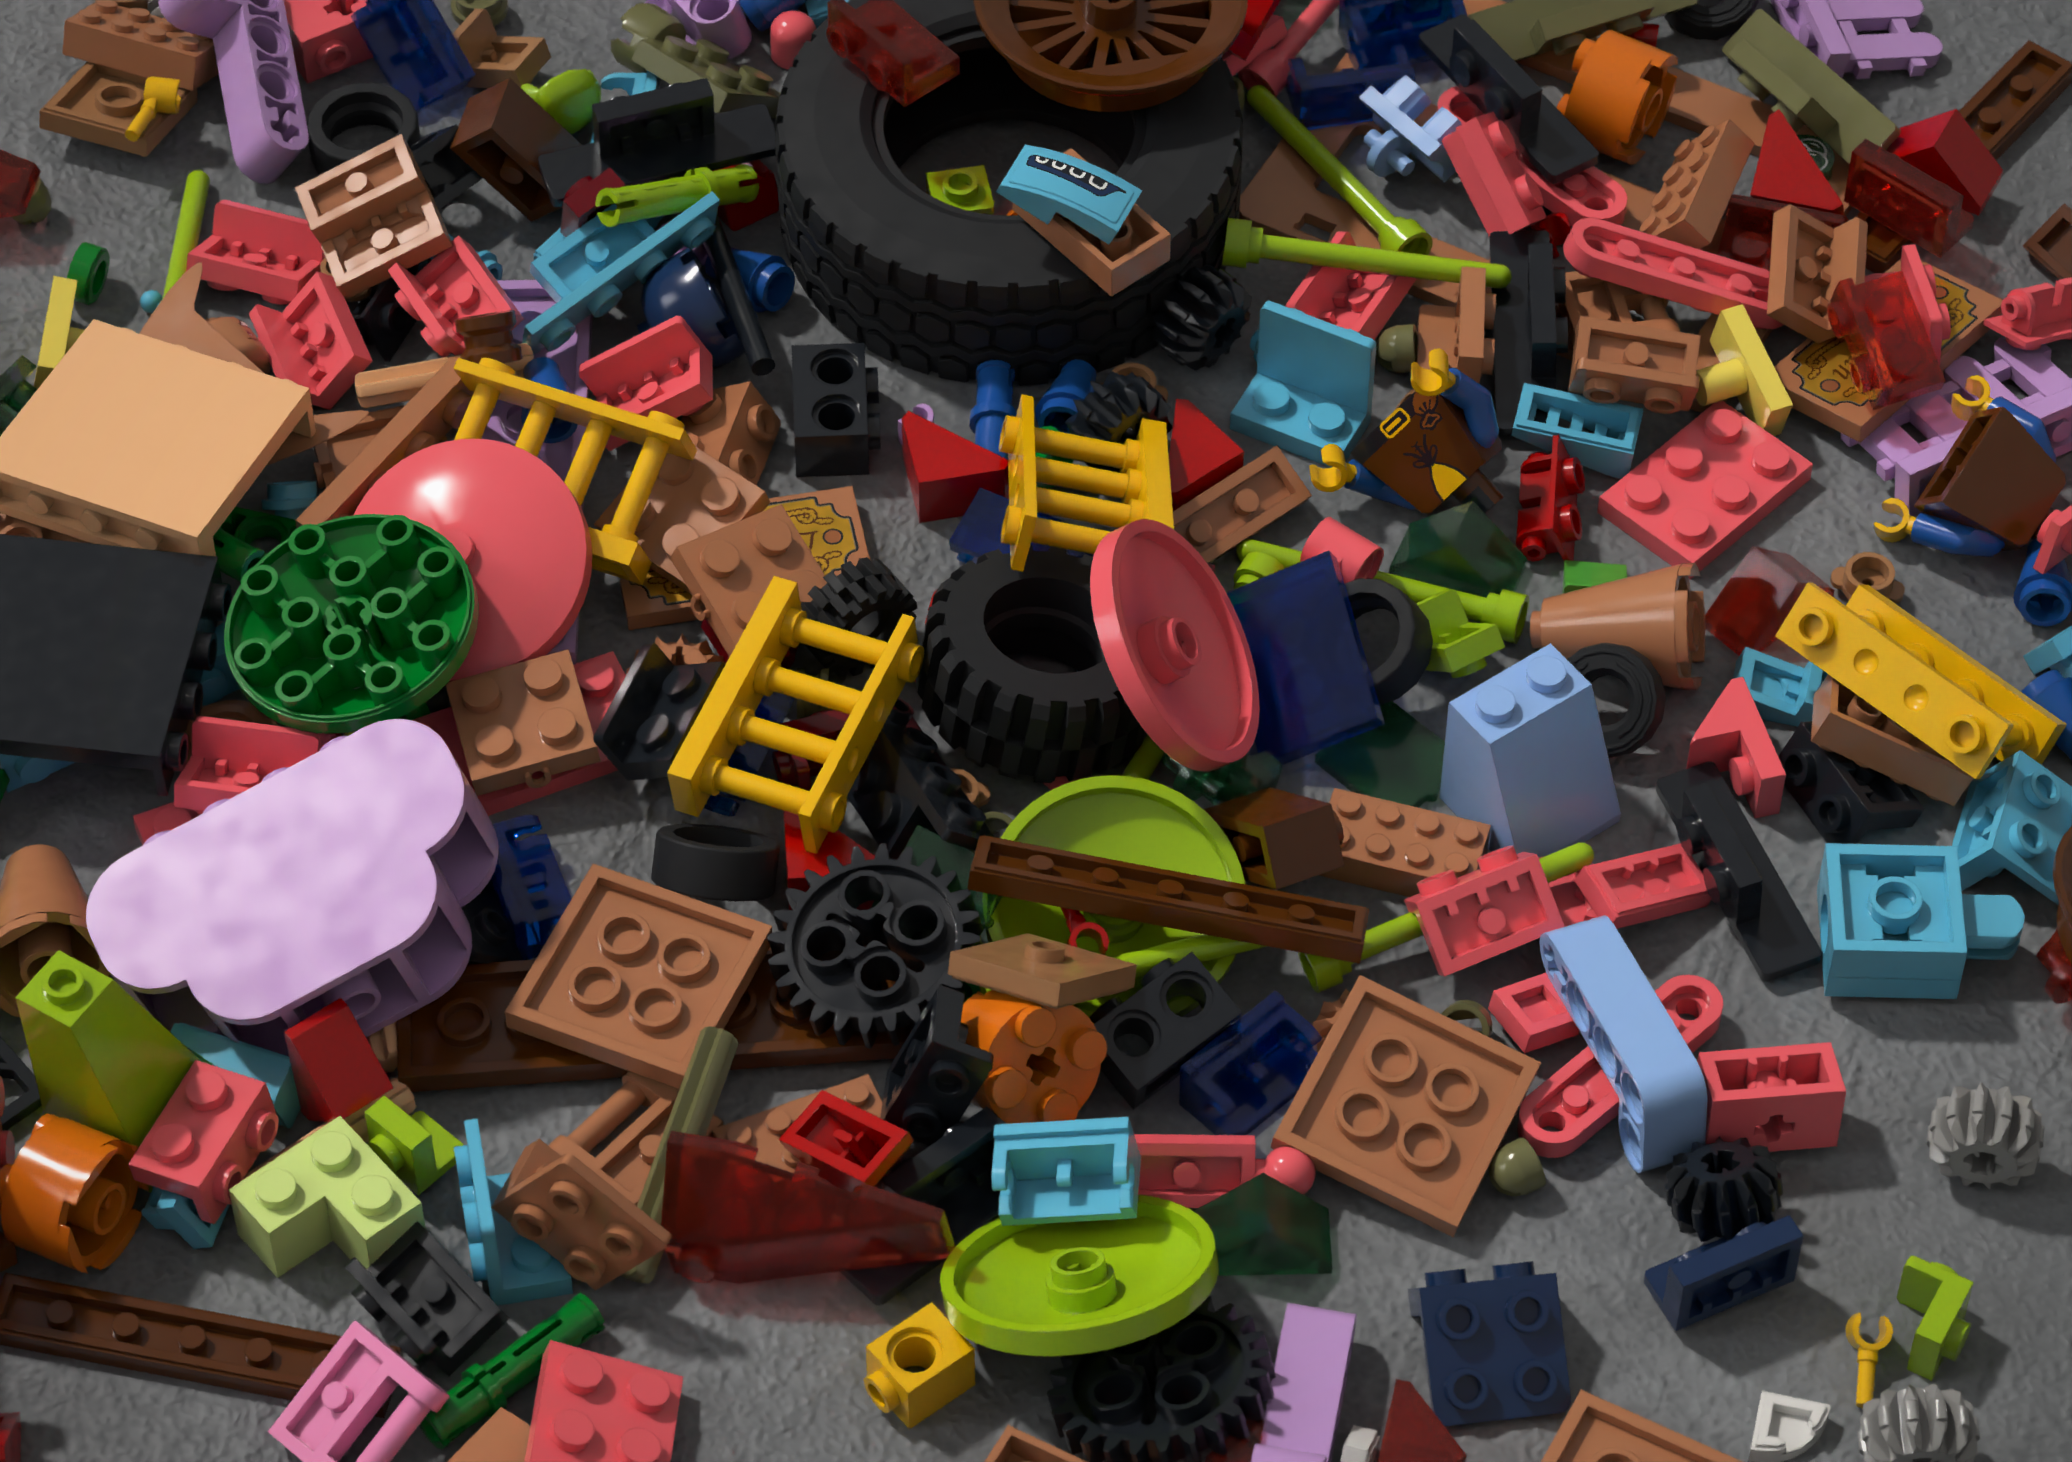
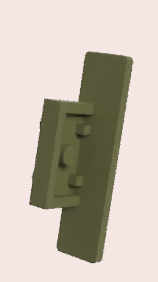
M1514 0L1469 14L1468 17L1471 20L1474 19L1517 62L1552 50L1555 51L1556 56L1575 52L1584 39L1600 36L1607 30H1613L1626 36L1643 28L1642 22L1695 6L1698 0Z
M1762 9L1756 10L1722 48V52L1743 70L1737 80L1761 102L1769 95L1774 97L1778 102L1771 110L1775 112L1780 109L1795 132H1798L1803 125L1807 126L1859 173H1865L1901 133V130L1890 119Z

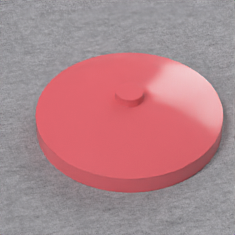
M459 439L435 444L417 451L398 462L381 476L366 493L354 515H403L410 520L422 523L437 531L451 542L467 564L479 601L478 625L467 657L449 682L547 655L569 631L585 601L592 573L593 555L589 527L583 510L573 493L550 466L533 454L511 444L487 439Z
M1141 519L1109 532L1102 538L1093 556L1090 574V594L1099 642L1109 670L1124 701L1141 727L1160 749L1187 768L1208 772L1241 759L1249 752L1257 734L1260 713L1259 690L1248 641L1226 591L1199 552L1184 537L1169 526L1155 520Z

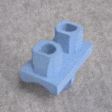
M1407 75L1388 88L1383 95L1371 85L1359 97L1361 102L1373 111L1372 120L1385 132L1382 135L1376 129H1372L1365 135L1363 140L1371 148L1367 155L1366 164L1367 168L1378 177H1386L1397 170L1403 176L1409 175L1415 168V163L1408 157L1409 154L1413 155L1444 183L1456 172L1442 144V139L1456 131V127L1462 125L1461 121L1446 108L1441 107L1422 127L1415 123L1414 120L1432 102L1421 87Z

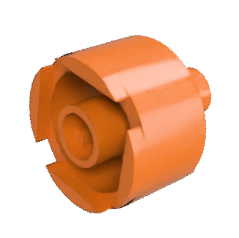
M1613 30L1604 32L1596 42L1586 38L1580 44L1573 60L1572 70L1578 74L1571 93L1564 94L1556 108L1600 153L1629 165H1634L1646 152L1636 148L1644 134L1655 138L1667 114L1677 81V76L1668 73L1667 70L1668 66L1678 64V58L1671 53Z
M994 990L986 994L978 991L967 999L963 1004L961 1022L969 1026L966 1044L990 1052L994 1056L993 1068L971 1103L981 1109L987 1106L1007 1124L1076 1120L1078 1111L1086 1103L1094 1090L1099 1077L1101 1063L1107 1053V1042L1104 1036L1096 1030L1090 1018L1074 1005L1055 1009Z
M48 1113L41 1116L34 1125L31 1137L22 1147L14 1163L7 1164L0 1169L1 1224L7 1240L14 1242L17 1247L79 1272L88 1273L86 1268L90 1266L98 1270L110 1266L125 1250L139 1226L142 1214L141 1211L133 1208L138 1187L149 1191L148 1184L134 1180L128 1165L139 1146L68 1118H60Z

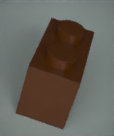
M508 78L469 98L450 149L529 221L533 222L563 207H554L551 204L538 167V157L543 154L581 146L582 144L511 78Z
M1267 787L1204 809L1228 837L1237 854L1246 881L1278 890L1344 866L1340 847L1344 839L1343 828L1339 817L1333 811L1332 804Z

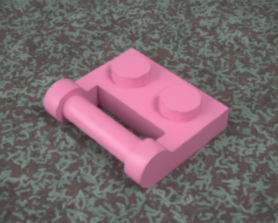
M354 1320L271 1426L268 1433L302 1462H339L389 1396L400 1385L409 1393L355 1461L391 1462L430 1410L438 1413L450 1395L411 1365L371 1330Z

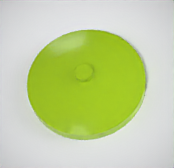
M1119 775L1094 776L1063 784L1031 802L1015 817L1000 837L1006 840L1245 884L1242 867L1232 844L1217 822L1204 809L1174 789L1137 777ZM988 893L983 894L984 926L988 942L1029 933L1067 944L1071 933L1060 907ZM1080 911L1087 922L1097 923L1108 934L1109 945L1105 955L1109 957L1204 935ZM1083 936L1076 939L1078 948L1101 954L1098 944L1093 938ZM1237 954L1201 963L1220 985L1230 970ZM1144 976L1135 978L1134 987L1129 988L1127 991L1073 1005L1090 1017L1108 1000L1118 996L1124 1002L1142 989L1140 981ZM1186 995L1175 996L1167 1002L1170 1010L1181 1017L1200 1005L1195 999Z
M1138 1194L1137 1218L1007 1226H1002L1000 1218L994 1219L968 1235L953 1249L943 1264L940 1274V1285L946 1316L951 1325L967 1339L984 1347L1006 1353L1029 1356H1067L1103 1351L1127 1345L1157 1334L1181 1321L1196 1310L1212 1292L1217 1282L1219 1264L1213 1232L1201 1216L1178 1203Z

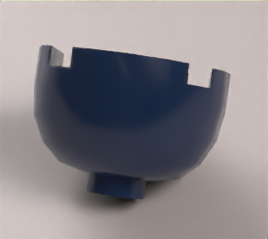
M688 247L654 269L643 285L640 301L646 320L638 324L637 328L641 334L675 316L683 317L712 354L713 369L732 362L744 355L745 352L728 307L713 281L710 282L708 279H704L699 270L703 265L693 250Z

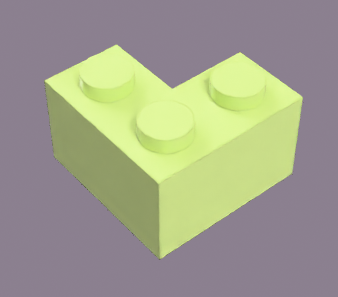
M338 1116L229 1189L238 1235L277 1278L332 1241L350 1260L355 1257L368 1268L417 1221L425 1228L421 1201L341 1116Z

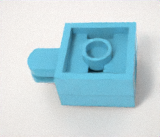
M1825 843L1817 885L1824 996L1957 999L1966 959L2009 960L2018 950L2025 919L2022 907L2010 895L1962 894L1957 846Z

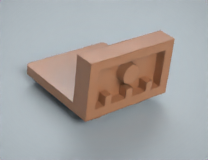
M537 1139L524 1148L491 1207L508 1220L519 1235L534 1241L563 1264L565 1270L572 1277L587 1283L594 1290L599 1289L664 1250L672 1237L665 1228L574 1155L566 1153L560 1156L541 1139Z

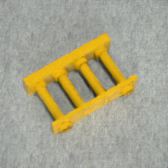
M457 358L453 369L466 387L474 391L454 440L482 439L498 399L530 409L515 446L524 449L536 457L539 455L554 417L586 427L564 481L577 499L580 507L610 435L643 445L612 523L604 524L601 531L589 527L593 555L592 569L643 585L652 562L639 543H637L639 538L634 533L666 454L669 453L691 461L694 460L697 448L685 431V425L680 420L662 412L650 411L648 417L515 376L516 372L511 367L494 359L481 358L479 364Z
M1021 394L1016 417L1005 416L999 441V452L1008 453L1009 505L1003 520L1001 543L1010 545L1011 570L1024 571L1031 542L1094 554L1102 538L1110 532L1038 518L1037 513L1120 528L1136 520L1149 519L1161 522L1174 530L1166 422L1142 418L1136 440L1126 439L1125 444L1035 427L1034 397ZM1035 452L1119 468L1120 470L1118 473L1036 457ZM1036 482L1121 498V503L1036 487Z
M773 576L667 772L674 809L699 817L710 795L716 796L722 791L799 815L805 851L817 854L827 833H834L840 827L846 811V797L906 681L912 683L919 675L924 659V648L918 645L915 617L902 614L889 641L878 640L808 619L806 611H803L801 608L797 582ZM802 643L876 666L863 690L859 691L781 667V662L789 647L796 648ZM773 692L849 714V717L835 741L755 717V711L763 696L769 697ZM748 741L824 765L812 788L808 791L729 767L728 761L736 746H743Z
M1808 582L1775 637L1974 779H1981L1994 757L2003 761L2019 750L2042 765L2067 725L1870 585H1858L1845 606L1816 584Z

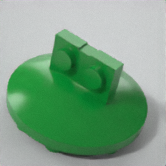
M361 514L340 517L317 525H302L295 529L287 540L272 549L243 575L241 585L232 599L226 616L224 628L226 658L240 690L248 701L270 719L297 730L325 734L356 732L363 727L383 720L398 718L413 720L431 713L426 702L450 681L468 655L477 631L479 618L477 590L467 564L454 545L437 531L422 523L410 520L406 516Z

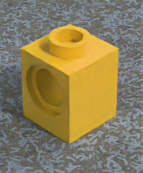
M931 1302L866 1345L867 1377L864 1378V1386L871 1400L882 1412L889 1413L893 1411L910 1430L975 1386V1348ZM912 1366L926 1368V1370L918 1373L904 1371L905 1368Z

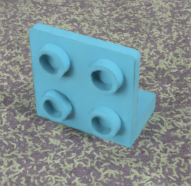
M1266 301L1260 310L1257 373L1231 412L1230 429L1267 444L1278 446L1283 450L1325 466L1328 465L1322 461L1321 449L1325 445L1335 444L1342 449L1345 461H1347L1350 452L1355 448L1371 422L1376 341L1354 330L1345 329L1307 315L1298 309Z
M2021 750L1986 770L1981 779H1973L1969 785L1952 846H1957L1961 890H1965L1987 876L1990 878L1995 877L2006 868L2059 905L2053 880V861L2062 837L2072 826V786Z
M478 1118L464 1120L467 1145L454 1147L474 1281L488 1280L490 1298L498 1306L573 1294L571 1275L565 1270L563 1264L534 1241L519 1235L508 1220L491 1208L510 1173L486 1176Z

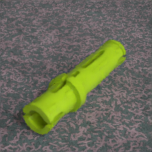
M740 164L717 171H711L707 167H700L688 170L683 177L618 188H604L597 194L596 207L616 204L617 209L599 212L597 215L606 227H616L620 224L682 213L710 192H713L719 198V206L740 202L748 203L757 197L759 184L739 187L738 182L758 177L751 166Z

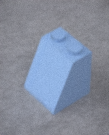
M1551 643L1450 701L1448 705L1439 798L1457 817L1491 825L1488 847L1491 852L1513 845L1516 854L1528 852L1537 854L1538 857H1543L1573 844L1585 843L1620 822L1621 811L1592 684Z

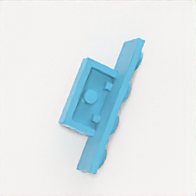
M710 192L657 231L645 219L620 224L616 227H606L597 215L531 262L530 273L556 304L524 326L522 343L530 345L534 355L543 348H546L548 351L559 348L574 334L576 330L575 325L590 314L600 317L609 312L621 300L623 296L622 291L637 280L645 284L654 269L683 247H690L693 250L703 244L716 228L714 224L720 201L713 192ZM612 204L602 212L615 210L617 205Z

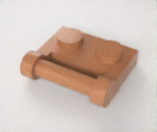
M628 1071L622 1077V1087L567 1137L559 1135L548 1146L560 1156L566 1153L574 1155L637 1206L679 1089ZM640 1105L650 1106L598 1156L594 1157L590 1154L600 1142ZM714 1114L696 1162L714 1146L712 1129L723 1125V1121Z

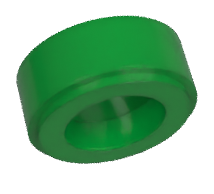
M83 242L78 247L67 274V278L78 280L74 301L90 305L98 299L105 285L110 264V256L106 248L88 242Z

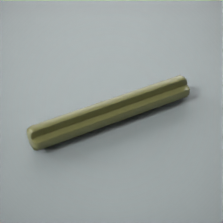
M706 1026L700 1031L637 1204L638 1208L669 1233H671L738 1047V1040L732 1033L716 1027ZM664 1250L621 1276L633 1282L649 1284L655 1277Z

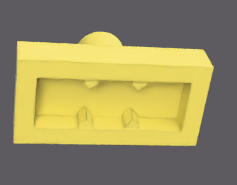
M53 276L32 396L84 332V329L70 327L78 280Z
M1740 304L1721 310L1709 340L1720 363L1696 371V376L1700 378L1695 398L1701 406H1706L1737 396L1747 418L1773 436L1780 435L1793 403L1744 305Z

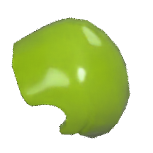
M586 69L567 70L547 81L540 89L529 83L521 86V89L571 135L584 128L593 119L592 104L600 103L601 101L600 84L592 71Z

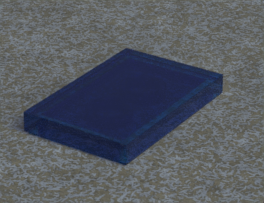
M1330 551L1227 592L1246 635L1255 666L1260 705L1255 743L1263 766L1268 770H1272L1385 724L1339 563Z

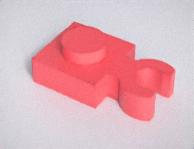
M1547 973L1493 990L1488 1009L1524 1054L1579 1034V1029L1557 994Z

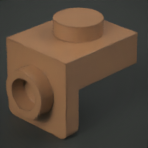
M474 9L449 37L453 56L458 64L466 87L490 88L511 78L521 88L523 84H530L534 76L551 58L546 41L542 37L497 36L487 9Z

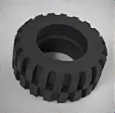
M1030 545L1024 571L1021 572L1011 570L1010 553L1002 554L1000 549L978 557L977 564L970 560L951 573L949 579L941 583L934 594L932 606L929 607L922 641L924 659L919 675L916 678L917 693L922 699L921 707L933 727L939 726L938 733L954 750L959 746L966 750V758L982 768L986 763L999 768V775L1013 779L1017 778V774L1034 776V782L1052 783L1055 777L1066 776L1068 781L1071 782L1091 776L1092 769L1102 773L1121 763L1122 757L1125 758L1133 754L1143 743L1146 732L1124 701L1109 670L1099 642L1090 594V574L1093 557L1085 553L1082 558L1066 554L1067 549L1049 546L1048 551L1033 550V545ZM1017 653L1044 655L1060 660L1078 672L1048 673L1037 671L1020 665L1005 655Z

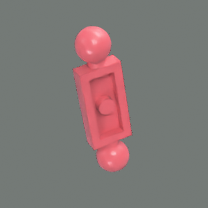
M1134 1134L1141 1155L1138 1194L1166 1199L1186 1208L1254 1209L1255 1186H1265L1274 1196L1291 1200L1306 1194L1315 1180L1316 1170L1313 1161L1306 1154L1295 1148L1280 1146L1271 1151L1265 1159L1255 1158V1135Z

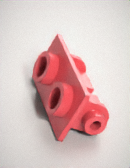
M2072 277L2056 280L2055 286L2043 283L2011 290L2001 303L2003 315L1984 319L1983 325L2006 337V342L2009 345L2023 350H2036L2042 344L2063 339L2072 340Z

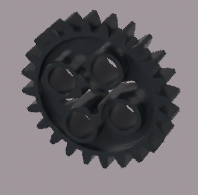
M880 843L875 858L865 860L863 852L858 846L853 847L851 864L845 866L833 855L827 857L830 873L822 877L816 872L807 869L804 872L809 886L807 892L792 888L786 890L790 907L793 910L774 911L773 916L780 932L768 935L767 940L772 954L775 955L768 959L774 979H779L776 982L778 992L783 1002L791 1001L790 1006L797 1021L810 1016L813 1031L818 1036L822 1035L834 1024V1031L840 1045H845L854 1031L861 1032L865 1047L872 1048L877 1033L886 1031L890 1041L896 1046L900 1044L901 1028L909 1025L913 1029L939 985L964 993L963 1003L967 1000L962 982L948 975L950 952L983 944L981 936L978 935L983 932V926L979 912L973 911L975 904L971 891L967 889L960 890L961 886L958 875L954 870L941 875L937 857L933 855L917 866L913 847L907 846L897 860H891L886 843ZM872 900L880 901L875 907L871 909H856L859 905H861L864 902ZM831 919H838L847 924V926ZM921 930L934 931L929 937L922 940L909 939L914 933ZM829 951H842L837 958L830 961L818 960L824 953ZM905 964H906L907 966L911 967V968H915V969L922 970V971H921V972H915V971H913V970L907 968V967L905 966ZM882 981H896L891 988L884 991L871 990L877 983Z
M1208 1296L1187 1317L1157 1334L1108 1350L1060 1356L1063 1368L1050 1371L1049 1375L1053 1389L1047 1391L1052 1409L1051 1413L1059 1437L1066 1439L1069 1452L1072 1455L1083 1452L1087 1462H1102L1105 1459L1107 1462H1177V1460L1184 1458L1189 1462H1202L1201 1452L1208 1448L1220 1455L1228 1453L1224 1438L1228 1435L1242 1439L1250 1436L1245 1420L1264 1419L1265 1412L1261 1401L1273 1399L1274 1392L1270 1380L1276 1378L1265 1334L1263 1331H1256L1253 1318L1250 1315L1238 1318L1235 1306L1232 1303H1228L1215 1311L1211 1296Z

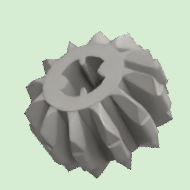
M1980 1082L1978 1088L1974 1090H1969L1962 1086L1954 1087L1951 1096L1937 1098L1935 1109L1931 1113V1123L1928 1127L1927 1146L1930 1148L1929 1159L1939 1164L1940 1174L1947 1177L1960 1176L1964 1186L1973 1182L1983 1183L1988 1189H1991L1994 1183L1998 1182L2015 1186L2018 1184L2020 1176L2025 1177L2035 1174L2036 1164L2040 1160L2041 1148L2044 1144L2045 1128L2042 1125V1113L2033 1109L2032 1098L2024 1095L2011 1096L2009 1086L1994 1090L1988 1089Z
M1909 1384L1906 1389L1900 1391L1887 1389L1881 1392L1880 1398L1871 1399L1863 1404L1858 1442L1859 1452L1863 1455L1864 1462H1974V1457L1978 1455L1977 1441L1980 1440L1978 1418L1974 1416L1972 1403L1963 1399L1961 1391L1954 1389L1940 1391L1936 1384H1931L1925 1388H1915Z

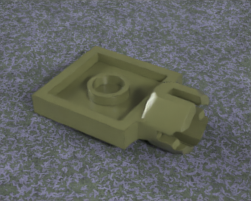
M638 3L628 9L620 18L623 21L622 28L633 34L631 42L620 38L612 39L611 52L616 61L634 73H646L648 70L670 85L707 78L714 94V112L717 114L764 104L768 109L770 117L776 119L781 93L770 87L773 79L767 74L746 65H742L740 68L727 60L730 53L713 42L704 39H698L696 45L687 42L686 31L680 20L655 4Z

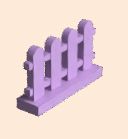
M1770 0L1781 26L1841 78L1844 73L1853 72L1856 79H1869L1872 71L1907 70L1910 77L1923 76L1926 69L1932 68L1937 64L1943 50L1941 41L1934 35L1925 32L1912 33L1910 30L1917 26L1924 8L1920 0ZM1888 30L1889 34L1857 35L1856 31Z
M2002 336L1994 344V362L1984 367L1974 358L1959 356L1944 369V384L1935 388L1927 384L1861 443L1842 433L1841 440L1848 447L1860 444L1877 460L1876 473L1884 481L1895 478L1894 498L1903 501L1908 507L1909 514L1917 517L1922 512L1914 507L1915 503L1968 423V421L1957 418L1951 408L1952 395L1957 393L1968 401L1978 400L1977 396L1970 394L1965 389L1966 379L1978 375L1984 377L1989 383V397L1993 399L1999 396L2004 397L2043 421L2056 457L2072 451V378H2069L2051 362V349L2046 344H2042L2036 350H2023L2009 345L2006 342V337ZM2011 379L2029 396L2019 400L2001 382ZM1910 422L1928 440L1918 444L1900 426Z

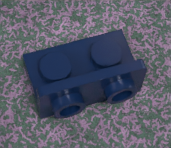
M1790 1215L1767 1225L1763 1222L1754 1223L1741 1230L1729 1241H1726L1724 1237L1647 1269L1644 1276V1284L1676 1332L1795 1281L1804 1236Z

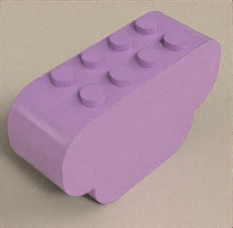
M406 719L383 720L363 727L348 736H340L330 740L317 753L290 767H283L270 772L263 778L261 783L231 799H222L212 803L201 815L173 830L154 834L145 841L143 846L119 858L103 872L90 893L86 908L87 929L101 961L113 978L169 1032L174 1023L179 1024L181 1022L222 1036L224 1035L237 1043L242 1041L289 1056L284 1031L340 997L349 1006L365 1037H368L383 1029V1027L440 998L456 984L465 971L472 949L470 925L461 907L468 904L481 893L490 881L498 861V838L483 805L440 735L428 726L416 721Z

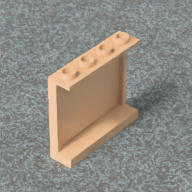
M93 319L0 436V513L92 544L216 557L213 536L289 434L295 432L312 438L316 433L310 389L288 379L276 378L245 368L235 362H226L189 350L181 345H173L136 333L128 328H120Z

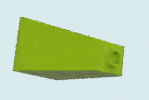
M60 950L50 958L15 997L44 1115L48 1113L60 1118H68L140 1146L194 1061H201L116 981ZM149 1185V1191L147 1192L151 1193L153 1187Z

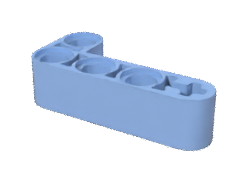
M1603 915L1543 933L1540 936V952L1547 976L1619 1097V1135L1624 1153L1634 1171L1642 1173L1673 1163V1156L1679 1153L1691 1152L1692 1143L1699 1142L1705 1144L1708 1100L1701 1068L1610 918Z

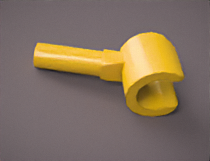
M147 78L143 104L140 107L139 113L124 133L129 141L135 142L138 140L151 120L155 118L157 112L178 114L181 105V97L177 95L180 79Z
M1861 1312L1849 1318L1845 1331L1849 1343L1858 1350L1857 1363L1859 1365L1856 1406L1863 1408V1404L1874 1397L1878 1352L1891 1341L1893 1326L1886 1316H1880L1878 1338L1871 1344L1867 1343L1859 1334Z

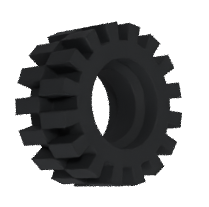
M868 557L859 558L856 567L851 561L842 564L841 574L838 576L832 571L823 577L827 584L821 589L814 586L809 591L808 595L813 600L801 603V608L803 611H806L808 619L885 642L889 641L902 614L913 616L916 620L917 616L913 611L918 609L917 602L913 599L914 596L881 560L875 558L871 562ZM805 645L824 668H829L830 674L835 673L838 677H846L848 672L853 676L862 674L865 664H868L871 669L876 666Z

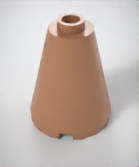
M1682 563L1544 598L1541 611H1532L1530 638L1533 649H1541L1551 643L1568 659L1580 649L1600 643L1629 646L1650 660L1661 676L1663 686L1682 690H1698L1702 677L1690 676L1692 662L1705 661V603L1703 591H1691L1688 576H1701L1699 568L1695 563Z
M30 845L12 854L6 863L0 883V1008L16 1017H20L15 997L58 950L108 977L111 975L101 961L87 929L86 908L88 897L68 857L61 850L49 845Z

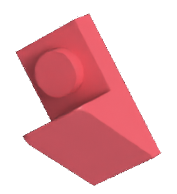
M1738 677L1729 681L1695 732L1690 743L1686 769L1705 762H1713L1720 772L1729 771L1735 793L1738 796L1745 795L1756 819L1779 814L1786 773L1744 677Z

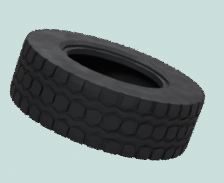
M849 0L835 11L834 19L828 17L812 33L811 40H806L794 58L793 66H790L782 86L775 123L776 168L781 235L793 271L809 299L813 298L815 306L831 323L837 322L840 331L857 343L865 342L869 351L891 362L895 358L900 360L903 367L927 375L933 371L939 374V378L968 383L969 379L977 380L976 368L981 363L989 360H1001L1011 365L1010 369L1014 368V381H1018L1019 386L1046 384L1049 379L1058 377L1065 364L1075 359L1086 361L1097 372H1101L1123 364L1125 357L1129 355L1134 359L1157 346L1158 343L1152 338L1153 330L1156 326L1153 321L1154 316L1162 309L1164 304L1162 297L1170 294L1176 280H1184L1187 272L1193 267L1201 268L1207 264L1214 266L1218 270H1226L1227 266H1222L1227 222L1228 218L1239 219L1243 117L1234 79L1226 61H1223L1222 57L1212 64L1204 76L1187 91L1164 103L1124 112L1091 111L1056 102L1038 93L1021 80L1012 70L1007 60L998 53L982 32L976 18L973 0ZM1109 52L1107 65L1116 64L1113 53ZM1095 55L1083 69L1093 67ZM994 120H1025L1049 124L1071 131L1095 144L1116 163L1119 170L1114 175L1142 190L1135 203L1171 234L1170 261L1111 297L1019 215L1007 216L976 213L946 204L919 189L900 171V168L914 152L932 139L951 130L974 123Z

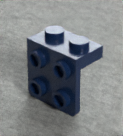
M1529 1261L1493 1265L1494 1279L1467 1282L1466 1269L1424 1273L1426 1287L1408 1289L1411 1316H1421L1432 1416L1438 1424L1454 1426L1559 1414L1565 1412L1570 1407L1571 1392L1556 1273L1535 1275L1534 1262Z

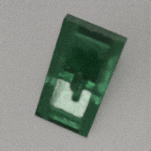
M1473 501L1410 523L1389 567V573L1487 598L1490 592L1500 595L1503 589L1515 592L1526 569L1527 558Z
M1261 1173L1194 1211L1204 1219L1213 1232L1219 1264L1218 1276L1332 1274L1329 1209L1265 1173Z

